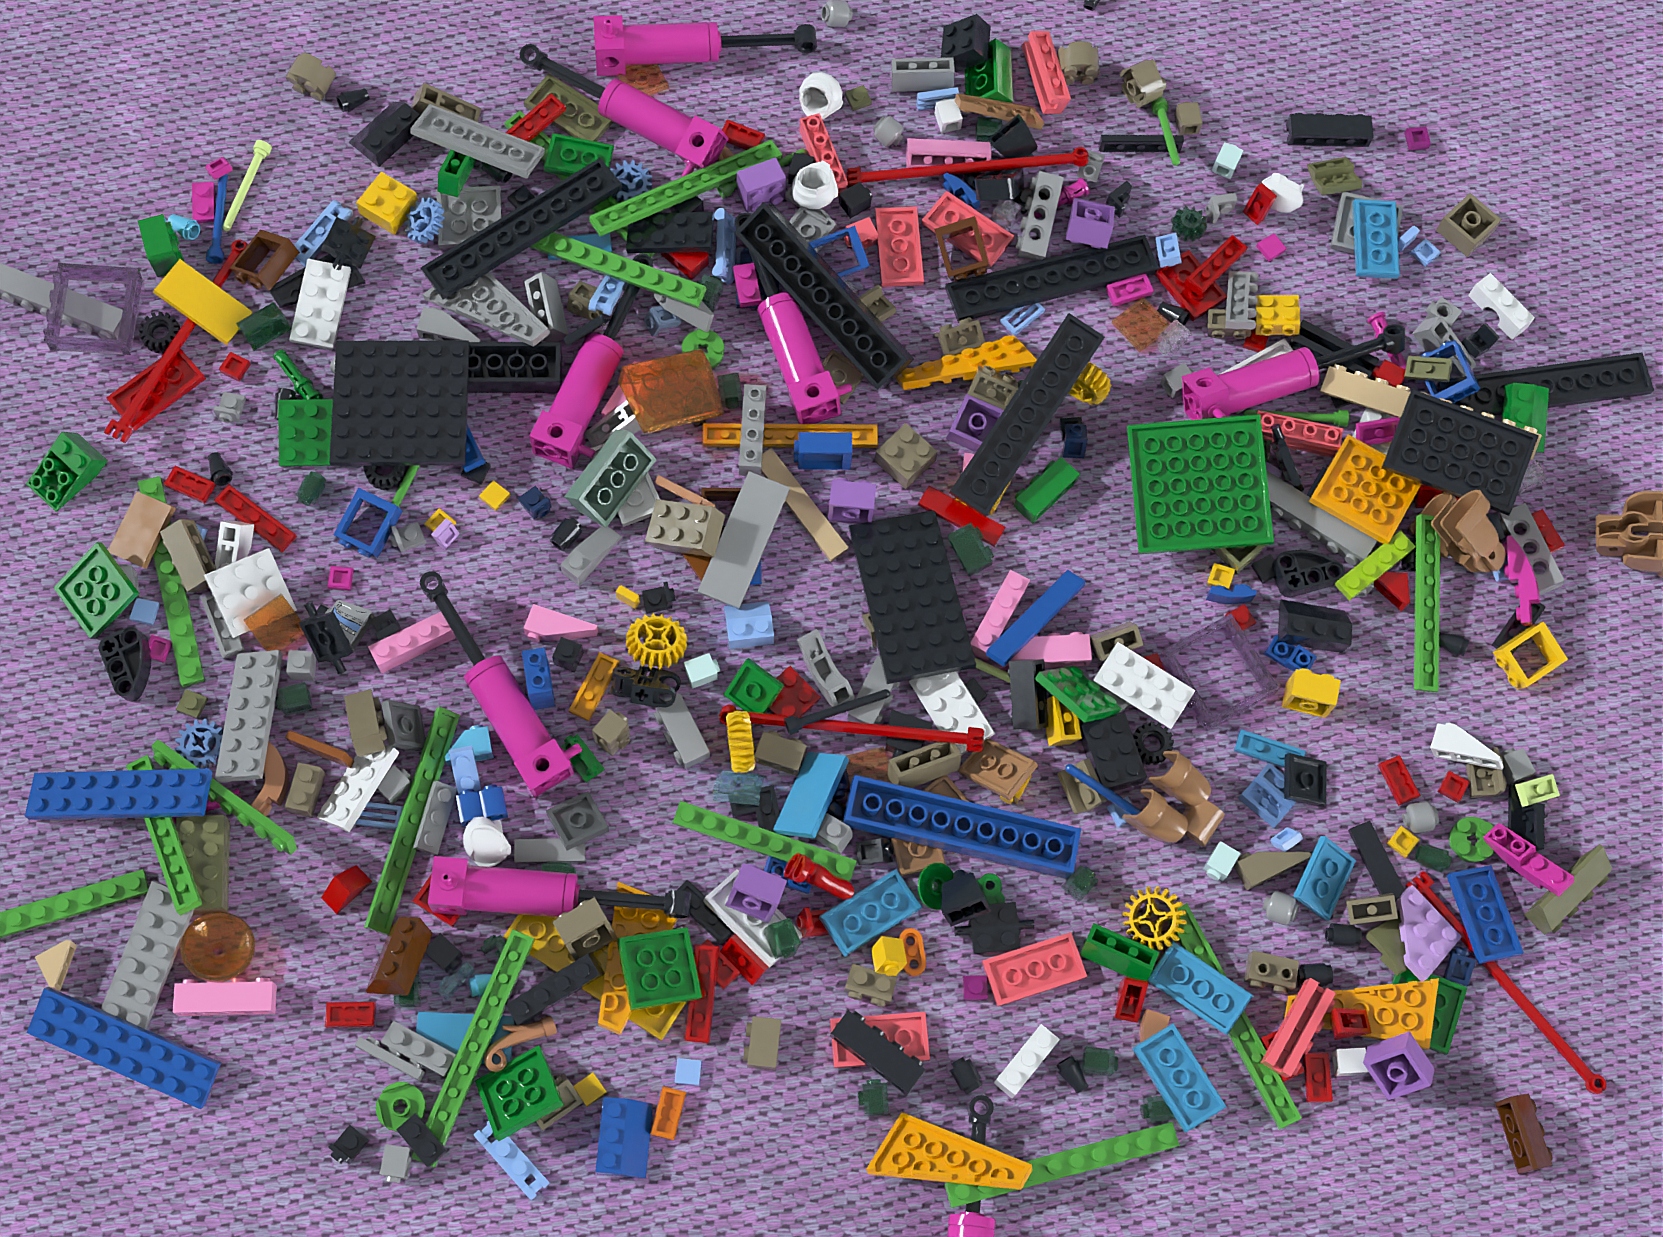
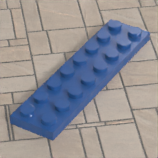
M208 768L34 773L25 817L29 820L205 816L213 772Z
M50 987L43 989L27 1033L198 1109L204 1107L222 1063Z

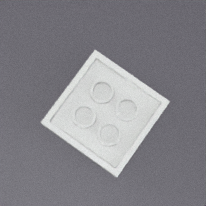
M269 548L204 575L232 638L297 611Z

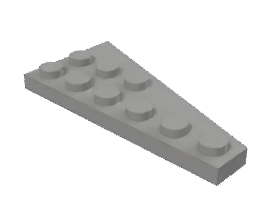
M489 272L442 300L433 287L423 294L424 299L428 302L533 347L551 334L549 329Z

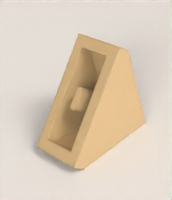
M65 940L35 956L49 987L60 991L77 947L72 941Z

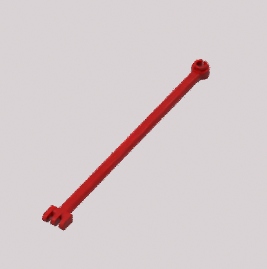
M1078 147L1073 153L869 172H861V167L847 169V188L859 182L942 176L945 173L953 175L1062 164H1074L1081 167L1089 162V155L1085 148Z
M238 239L231 244L230 255L212 280L219 288L223 286L231 274L232 270L230 267L247 247L246 241ZM189 318L186 319L120 420L111 419L104 431L105 434L110 435L115 429L112 435L113 438L118 439L123 433L120 441L123 443L128 441L133 433L132 428L129 427L131 422L197 325Z
M733 705L722 707L719 714L720 722L727 725L726 716L728 713L737 711L736 707ZM748 712L750 722L753 724L786 727L784 718L789 717L788 715ZM823 719L802 726L804 729L967 744V751H983L984 729L968 727V733L829 719Z
M1420 872L1419 876L1424 882L1417 876L1414 877L1412 881L1416 884V889L1462 936L1460 940L1475 956L1464 925L1430 888L1435 882L1426 872ZM1408 882L1405 886L1408 888L1413 884ZM1495 961L1482 963L1585 1081L1586 1089L1592 1094L1602 1093L1607 1087L1605 1079L1600 1075L1594 1074ZM1595 1080H1598L1600 1082V1088H1597L1595 1086Z

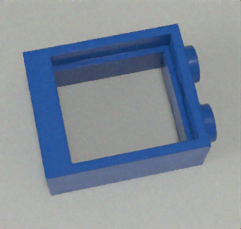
M855 225L808 242L815 249L848 236L858 265L838 272L837 275L840 278L866 270L870 266Z
M1456 340L1445 342L1440 348L1421 355V357L1450 358L1457 354L1467 379L1441 392L1438 391L1434 381L1424 380L1431 396L1451 401L1452 404L1481 390L1465 354Z
M799 432V439L794 440V462H798V469L850 470L852 433Z
M358 487L333 535L340 539L338 543L349 549L351 546L359 549V554L370 558L371 555L378 558L390 537L389 535L392 533L391 526L396 525L403 511L397 505ZM362 502L388 513L371 546L346 535Z
M545 647L522 651L528 696L534 710L556 707Z

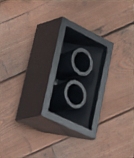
M392 102L354 136L349 143L376 166L380 167L414 136L411 134V127L418 120L420 114L405 102Z
M1281 599L1279 604L1277 642L1342 653L1352 644V623L1345 610Z

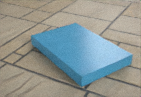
M1320 836L1293 897L1321 919L1329 921L1356 860L1329 838Z

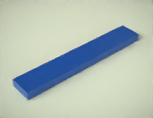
M1067 570L986 650V656L1005 667L1085 586L1086 581Z

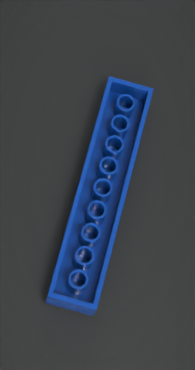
M854 775L851 781L843 823L853 829L1068 879L1074 873L1081 828Z

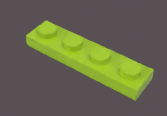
M1399 531L1391 538L1388 544L1384 543L1334 585L1350 601L1413 551L1416 546Z

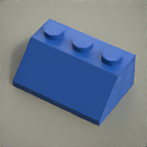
M603 1097L595 1170L597 1175L646 1178L653 1111L652 1103L625 1098Z

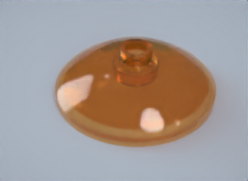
M226 912L205 914L194 920L182 936L180 944L182 961L186 968L199 979L209 982L231 980L243 973L253 959L255 952L253 932L248 924L236 915ZM217 949H220L223 953L221 955H215L213 952Z

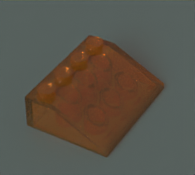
M702 349L622 366L618 383L643 433L724 414L711 365Z

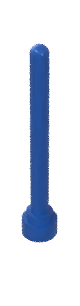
M227 174L221 176L218 182L212 246L206 252V261L211 264H221L224 260V252L220 246L228 180Z
M1066 765V772L1129 814L1137 815L1142 811L1074 765Z

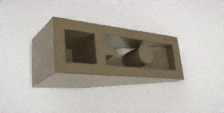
M423 83L416 91L411 107L421 115L428 105L431 104L478 122L481 112L480 107L426 83Z
M1247 852L1238 857V862L1233 867L1248 891L1306 862L1311 857L1310 852H1256L1251 855L1250 852Z

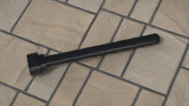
M884 689L800 718L793 715L784 718L787 732L789 735L799 733L802 726L886 699L890 696V691Z

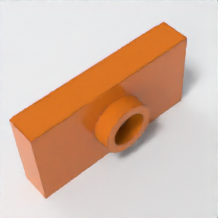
M662 1087L650 1135L672 1141L675 1140L686 1097L685 1091Z

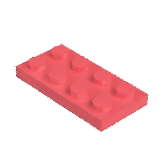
M946 191L925 215L921 224L935 233L934 229L975 216L978 220L992 267L1012 243L1014 235ZM974 230L945 239L976 261H982Z
M917 206L875 208L881 287L923 285L924 276Z
M1071 932L982 961L997 1007L1087 978Z
M925 1012L863 1016L868 1026L871 1028L876 1026L885 1033L884 1038L889 1042L894 1040L904 1048L903 1052L910 1058L914 1055L922 1062L930 1061ZM842 1018L830 1019L831 1032ZM832 1039L834 1068L867 1066Z

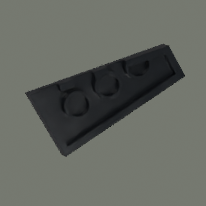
M328 254L317 261L333 264L336 258ZM343 263V266L351 267L347 289L366 284L355 266ZM306 267L275 283L269 291L279 308L298 303Z

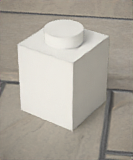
M955 98L936 102L934 113L941 134L960 130L963 118L959 107L955 103Z
M1351 1048L1333 1051L1332 1060L1335 1076L1364 1075L1369 1072L1363 1064L1366 1049Z

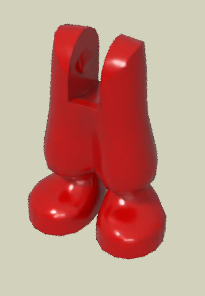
M795 854L786 865L784 877L797 883H802L805 880L810 885L816 886L840 899H849L854 895V888L849 881L833 875L825 867L813 862L805 855Z

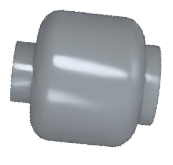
M829 0L822 7L821 17L828 27H846L848 22L852 20L853 10L846 1Z
M883 116L873 127V130H875L874 137L885 147H890L892 144L897 146L904 137L901 134L904 128L892 116L886 118Z
M1426 801L1408 805L1406 813L1402 814L1404 826L1409 827L1413 833L1432 831L1435 825L1439 823L1436 807Z
M1276 891L1271 897L1266 896L1262 909L1266 911L1268 920L1288 925L1290 921H1295L1299 904H1296V899L1293 896Z

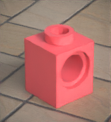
M870 217L846 226V228L855 225L863 249L877 244L878 233ZM848 236L844 237L846 245L851 247Z

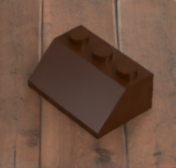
M399 917L392 926L365 990L367 993L409 994L433 934L420 917Z
M1529 1093L1511 1096L1495 1102L1517 1173L1521 1174L1553 1166L1551 1162L1553 1159L1552 1152L1546 1146L1544 1128L1538 1122L1536 1116L1537 1107L1534 1100L1530 1098Z

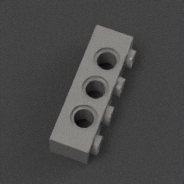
M1039 171L1036 177H1032L1029 187L1032 190L1031 197L1028 196L1025 204V209L1028 210L1027 216H1023L1020 225L1023 233L1022 237H1018L1015 247L1019 249L1018 257L1035 261L1045 258L1064 177ZM1038 193H1044L1048 200H1042ZM1034 213H1040L1043 220L1036 219ZM1029 233H1036L1038 240L1031 239Z
M744 384L739 476H747L749 471L761 476L766 385Z
M1526 503L1512 508L1509 516L1501 513L1500 522L1503 532L1507 533L1508 536H1512L1522 550L1527 546H1531L1536 550L1534 554L1525 553L1532 568L1535 566L1545 568V572L1542 574L1534 572L1539 594L1542 595L1563 586L1565 580ZM1522 527L1526 530V533L1518 535L1514 532V529Z

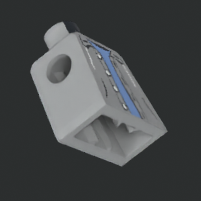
M337 600L332 608L321 604L317 612L325 614L334 611L354 651L372 624L371 619L375 618L372 611L342 600Z

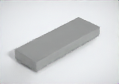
M213 594L201 598L222 658L227 659L245 652L240 635L232 638Z
M560 838L515 839V864L585 862V843L567 851Z

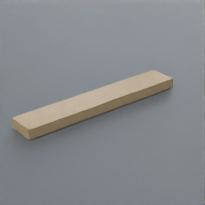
M770 448L762 454V474L767 479L790 487L785 504L829 561H833L848 551L849 547L774 450Z

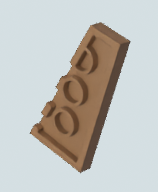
M959 93L955 97V103L963 112H975L1005 121H1010L1020 114L1027 126L1042 130L1044 121L1032 106Z

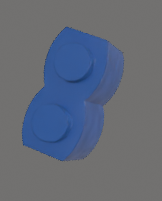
M488 785L483 788L484 790L474 792L473 789L461 791L460 795L456 796L462 827H466L474 817H485L491 821L508 818L503 788L497 787V785Z

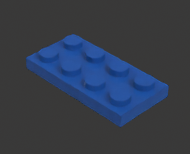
M1492 865L1448 874L1447 879L1478 964L1522 955L1524 952Z

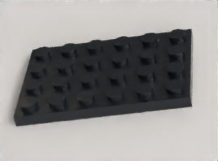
M1411 389L1381 469L1459 498L1473 490H1480L1489 501L1491 510L1509 516L1539 435Z

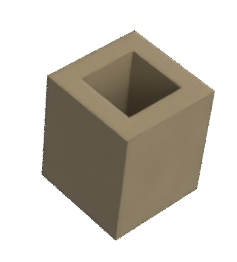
M1198 102L1178 104L1174 114L1178 134H1199L1202 118Z

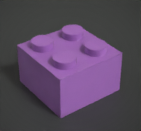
M776 157L737 171V193L747 213L754 212L763 202L777 205L785 199L786 177Z
M1074 198L1068 217L1066 239L1077 244H1089L1094 248H1107L1114 226L1115 207Z
M966 394L946 439L976 452L1004 410Z
M844 478L832 480L828 520L857 524L872 522L876 484H872L869 481L850 482Z
M743 863L733 883L725 906L769 923L780 902L787 880L782 879L778 874L762 871L756 865Z
M1410 1031L1367 1046L1363 1064L1388 1100L1431 1086L1435 1070Z

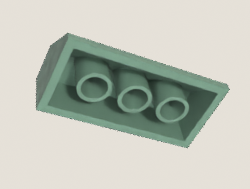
M615 429L564 497L579 512L601 526L607 527L657 459L630 431Z

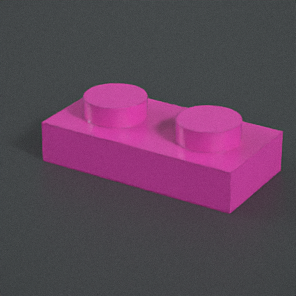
M213 181L192 183L193 220H196L197 223L214 222L215 184Z
M754 263L733 266L740 307L760 305L761 296Z
M1146 274L1134 276L1106 286V291L1113 307L1150 296L1154 292Z
M1393 417L1356 423V439L1367 445L1391 442L1400 419Z

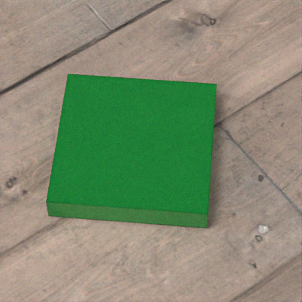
M748 658L727 688L724 696L744 711L767 713L784 687V684Z

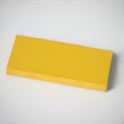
M179 259L153 291L154 294L226 346L253 313L181 259Z

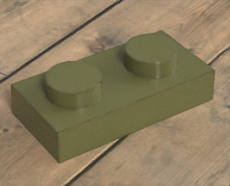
M1408 356L1404 376L1406 379L1449 382L1453 361L1448 358Z

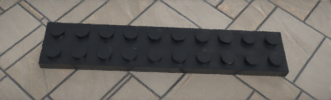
M599 158L420 267V269L442 300L623 190V186L602 159Z
M1141 235L1109 243L1107 248L1092 247L946 283L945 290L959 323L960 320L969 317L975 319L1104 287L1142 274L1147 276L1156 274L1159 266L1146 236Z
M1067 314L949 494L985 518L987 517L1105 336L1072 314Z
M1641 352L1474 375L1481 390L1453 404L1470 407L1479 414L1485 412L1491 415L1503 414L1505 386L1512 383L1534 384L1549 388L1548 408L1652 394L1654 388L1643 353ZM1467 376L1450 378L1449 382L1438 381L1436 383L1438 391L1441 392L1467 379Z

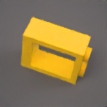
M1544 622L1534 624L1492 652L1496 663L1507 674L1509 683L1516 687L1517 690L1530 686L1568 660ZM1532 637L1548 664L1529 677H1526L1510 651Z

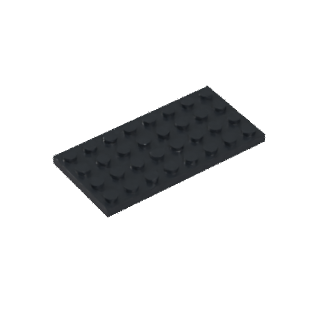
M935 511L849 525L850 538L886 684L976 668V661Z

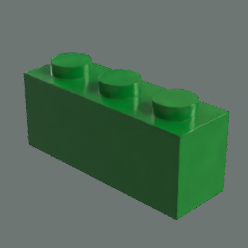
M450 149L438 172L437 192L458 198L477 159Z
M1062 457L1056 462L1052 460L1045 467V472L1041 476L1037 474L1030 481V486L1026 490L1022 488L1014 497L1016 499L1014 507L1032 524L1075 485L1079 479L1080 473Z
M1093 923L1080 953V956L1129 978L1143 981L1148 980L1159 955L1158 951Z

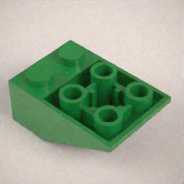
M61 432L26 485L57 512L100 473L108 460L80 434Z

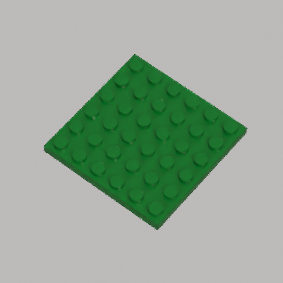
M1260 414L1127 425L1138 555L1270 545L1274 543Z

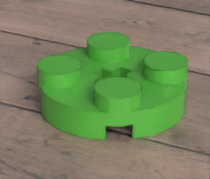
M697 329L685 337L682 344V355L686 364L695 370H711L717 367L723 360L725 346L722 338L717 333L711 330L705 332ZM707 346L708 353L702 352L700 354L699 347Z
M1465 817L1459 820L1450 830V847L1465 862L1479 863L1489 858L1494 850L1483 840V837L1493 828V825L1478 817ZM1472 834L1478 839L1475 846L1471 845V841L1467 840V837H1470Z
M395 1082L388 1085L376 1102L378 1120L386 1128L398 1132L396 1129L414 1113H418L423 1120L426 1111V1101L423 1093L414 1085L406 1082ZM400 1100L408 1105L402 1114L394 1109V1107L398 1106V1101Z

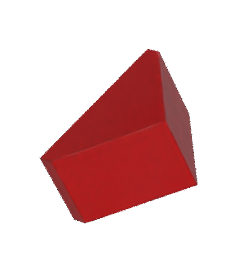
M1385 572L1373 582L1374 588L1401 612L1410 603L1408 573Z
M355 865L335 875L321 898L338 914L369 886L372 880Z
M1124 977L1121 980L1114 1018L1138 1023L1148 988V981Z
M1332 1009L1329 1019L1334 1040L1372 1033L1366 1010Z

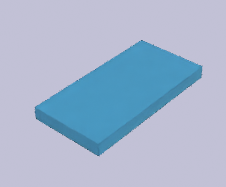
M1354 199L1353 223L1356 277L1398 279L1400 273L1396 201Z
M807 753L773 830L777 834L807 838L816 837L849 762L846 755Z
M895 869L854 894L851 898L846 899L820 915L819 919L844 957L921 910L922 906L898 870Z
M1172 941V946L1168 947L1147 981L1222 1033L1228 1035L1253 998V995Z
M418 1012L416 1033L457 1055L474 1014ZM502 1015L489 1046L505 1035L512 1033L502 1029L503 1025H515L512 1016ZM513 1046L502 1050L506 1056L507 1063L512 1059ZM494 1054L492 1062L496 1065L501 1062L500 1057Z
M1174 1023L1132 1048L1185 1133L1227 1107Z

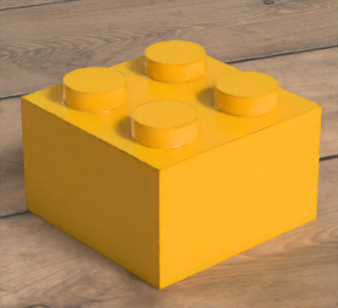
M381 171L357 200L356 204L360 215L395 235L408 219L406 214L411 212L410 207L416 206L418 198L415 191Z
M1296 669L1286 682L1282 708L1326 718L1337 705L1341 680L1334 679L1335 677L1329 674L1318 675L1308 669Z

